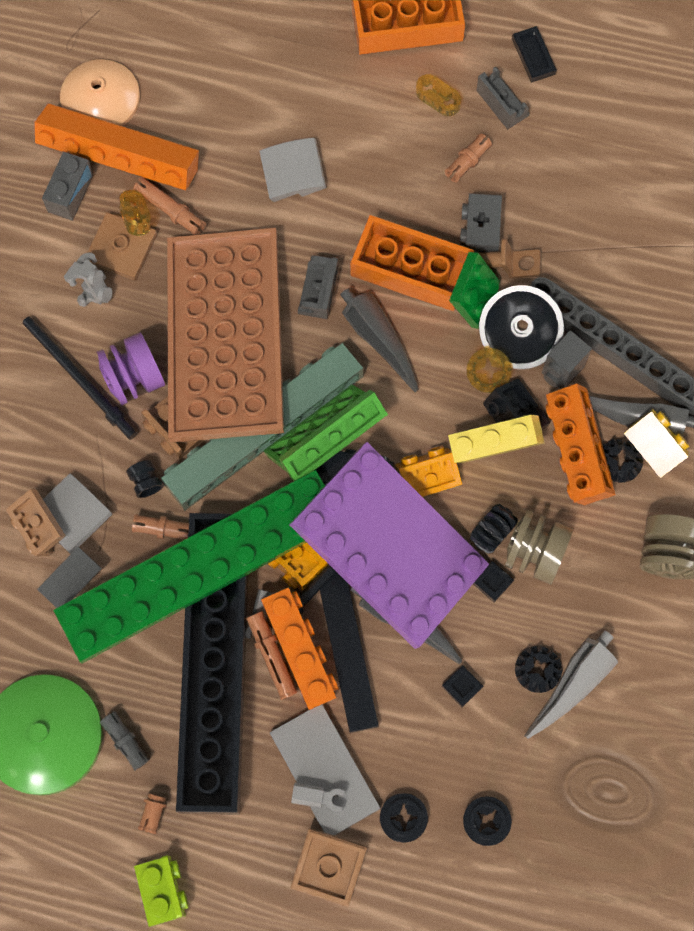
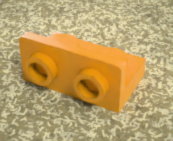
M444 446L431 448L427 451L428 454L417 457L416 454L405 456L400 459L401 463L395 464L396 471L422 497L462 485L452 451L449 448L444 449Z
M305 543L273 560L268 565L272 569L278 567L285 574L282 577L283 580L293 590L298 588L302 592L307 587V584L328 563L308 543Z

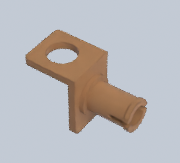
M502 239L501 251L478 252L490 268H502L509 279L540 276L541 252L539 249L513 251L507 239ZM525 257L534 259V266L530 270H522L519 267L520 261Z

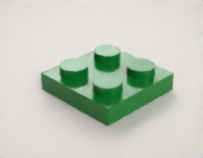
M468 252L449 299L450 303L471 328L479 329L480 317L485 305L498 292L500 280L479 253Z

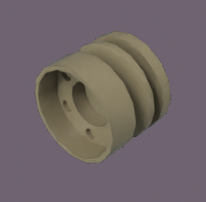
M527 509L524 517L517 523L507 547L505 567L512 569L516 557L521 558L523 561L519 569L520 573H523L531 562L536 564L534 578L552 585L574 528L556 521L549 532L543 530L545 524V516L543 515L540 516L536 527L530 525L534 512Z
M669 514L649 516L646 519L644 538L652 544L642 548V554L645 557H642L640 560V568L647 573L663 578L694 579V519Z

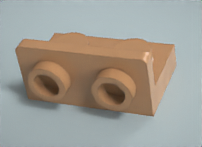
M168 396L149 412L146 409L141 411L144 418L142 425L152 436L156 433L163 440L160 442V445L169 456L175 454L180 460L203 441L170 443L168 439Z
M37 489L28 490L6 509L11 517V524L21 533L26 541V548L35 557L50 556L53 553L52 547L66 536Z

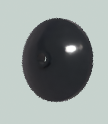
M515 285L497 292L487 302L480 317L479 333L484 348L498 363L513 369H530L543 364L548 353L562 340L564 321L558 304L545 291L534 286ZM525 320L528 323V327L520 329L518 321Z

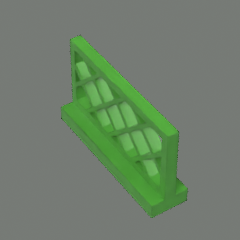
M351 384L263 451L270 460L286 471L293 481H296L313 472L388 414L375 392L371 390L364 392Z

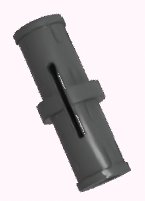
M115 711L100 721V724L115 744L113 746L115 749L122 752L134 771L150 760L135 740L136 735L134 732H130L125 727Z

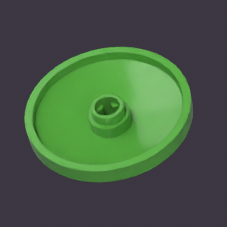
M55 675L30 676L7 687L0 694V780L17 791L41 796L65 791L80 782L94 766L103 741V726L100 724L102 720L100 712L89 694L74 682Z

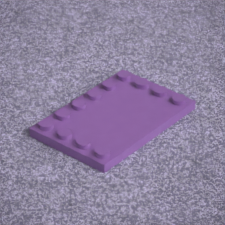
M368 442L364 443L289 524L414 649L419 648L489 565Z

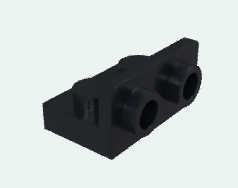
M519 378L494 389L483 402V405L496 423L528 415L539 416L542 430L551 423Z

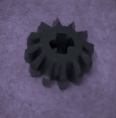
M497 504L470 534V539L480 550H484L487 554L493 553L517 525L518 518L507 507L505 508L501 504Z

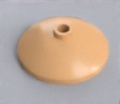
M106 59L87 61L74 68L65 78L60 91L62 108L119 126L125 125L134 116L140 101L139 86L132 72L124 65ZM96 85H101L98 89L93 88Z

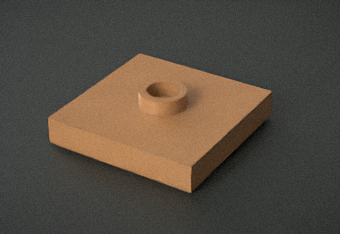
M106 212L87 253L95 255L97 262L92 264L96 265V267L136 281L155 241L157 231Z
M309 828L290 888L349 907L367 846Z

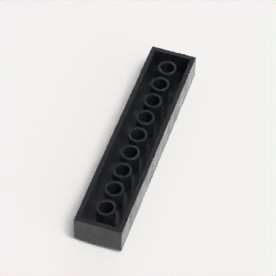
M189 513L188 538L232 514ZM248 575L185 608L176 812L179 814L240 815L247 626L245 618H247Z

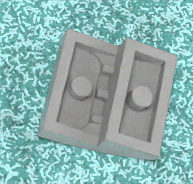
M315 138L285 142L259 151L269 198L273 202L295 194H300L304 197L327 188Z
M71 473L43 499L66 535L58 543L70 554L83 544L112 515Z

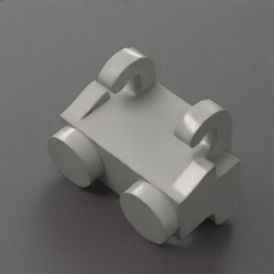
M93 253L81 255L64 275L65 281L72 287L77 284L75 281L77 278L84 280L81 284L84 291L77 299L78 304L83 307L87 306L89 302H95L100 305L108 303L112 297V289L107 287L104 282L106 279L104 272L98 270L96 265L92 264L97 262Z

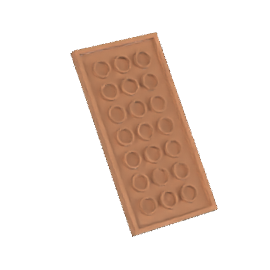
M276 228L167 238L168 439L170 443L284 433L278 240Z

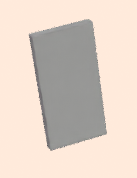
M323 705L308 710L270 732L297 783L325 787L326 792L336 788L346 791L345 796L336 795L332 799V803L335 806L343 807L342 812H333L326 805H322V808L310 807L325 833L335 836L381 809Z

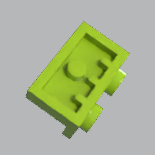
M166 855L160 859L134 866L149 927L186 916L184 910L188 909L189 906L185 891H179L176 879L181 878V873L177 860L172 861L171 856Z

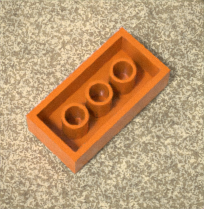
M352 0V13L359 55L463 41L465 21L461 0Z
M370 215L351 260L350 271L352 277L454 311L455 307L450 303L449 299L468 252H474L475 250Z

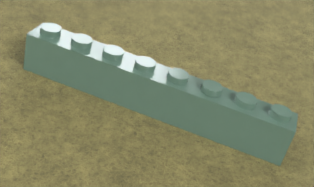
M343 343L336 348L332 346L322 354V358L315 364L309 363L304 366L299 372L300 375L292 381L288 379L283 382L284 433L210 439V442L202 448L198 446L191 450L187 455V459L179 465L175 463L165 470L164 476L161 479L184 511L262 454L263 450L351 384L354 385L363 378V367Z

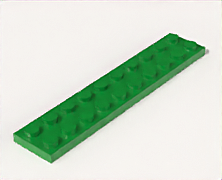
M315 470L54 609L53 611L79 662L83 664L307 543L289 524L325 486L317 471Z

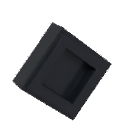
M492 561L473 585L495 603L514 580Z
M462 665L441 687L463 708L484 686Z

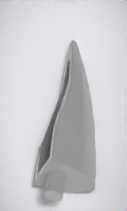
M604 630L597 640L587 638L570 659L563 677L549 701L524 735L527 739L547 728L569 712L617 665L618 660L606 648L614 638L610 633Z

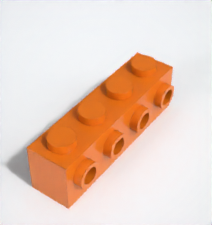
M576 383L546 394L548 401L546 411L549 418L553 420L555 428L553 438L556 445L560 447L562 454L560 465L568 477L567 492L569 497L575 503L587 505L615 496V490L587 388Z
M288 587L261 599L308 710L335 699L334 691L339 688L332 673L326 675L322 665L327 662L320 645L317 647L313 645L310 636L315 635L309 619L303 620L298 609L302 608L303 605L297 592L291 593Z

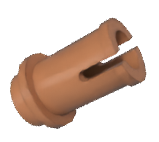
M149 793L148 798H144L143 802H146L140 825L138 826L139 830L157 834L163 807L167 808L165 797Z

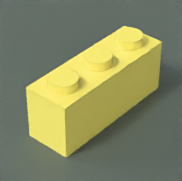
M528 415L448 435L454 463H465L545 444L538 415Z

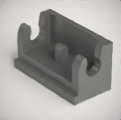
M494 67L493 73L489 77L485 72L478 76L476 91L508 130L529 116V107L525 102L521 104L501 79L499 69Z
M311 256L308 262L298 314L328 319L338 273V258Z
M77 547L37 590L58 608L71 601L102 568Z

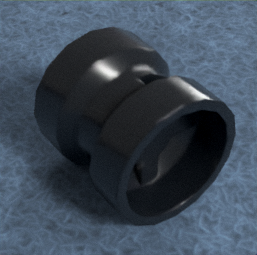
M152 460L140 461L126 470L129 480L136 484L134 491L137 498L149 497L163 488L160 478L155 476L154 472L156 469Z

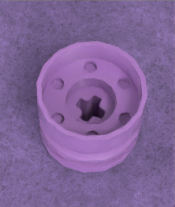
M141 332L124 339L126 353L122 355L114 344L111 345L110 349L115 357L111 360L107 359L103 349L97 351L99 369L110 392L120 401L121 405L128 403L123 393L126 389H130L134 400L138 398L137 384L141 383L148 393L165 386L162 375Z

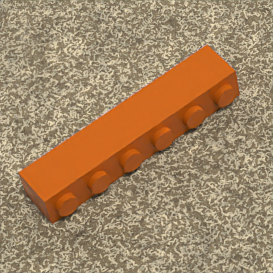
M48 103L35 121L36 144L64 151L185 191L198 171L199 150Z

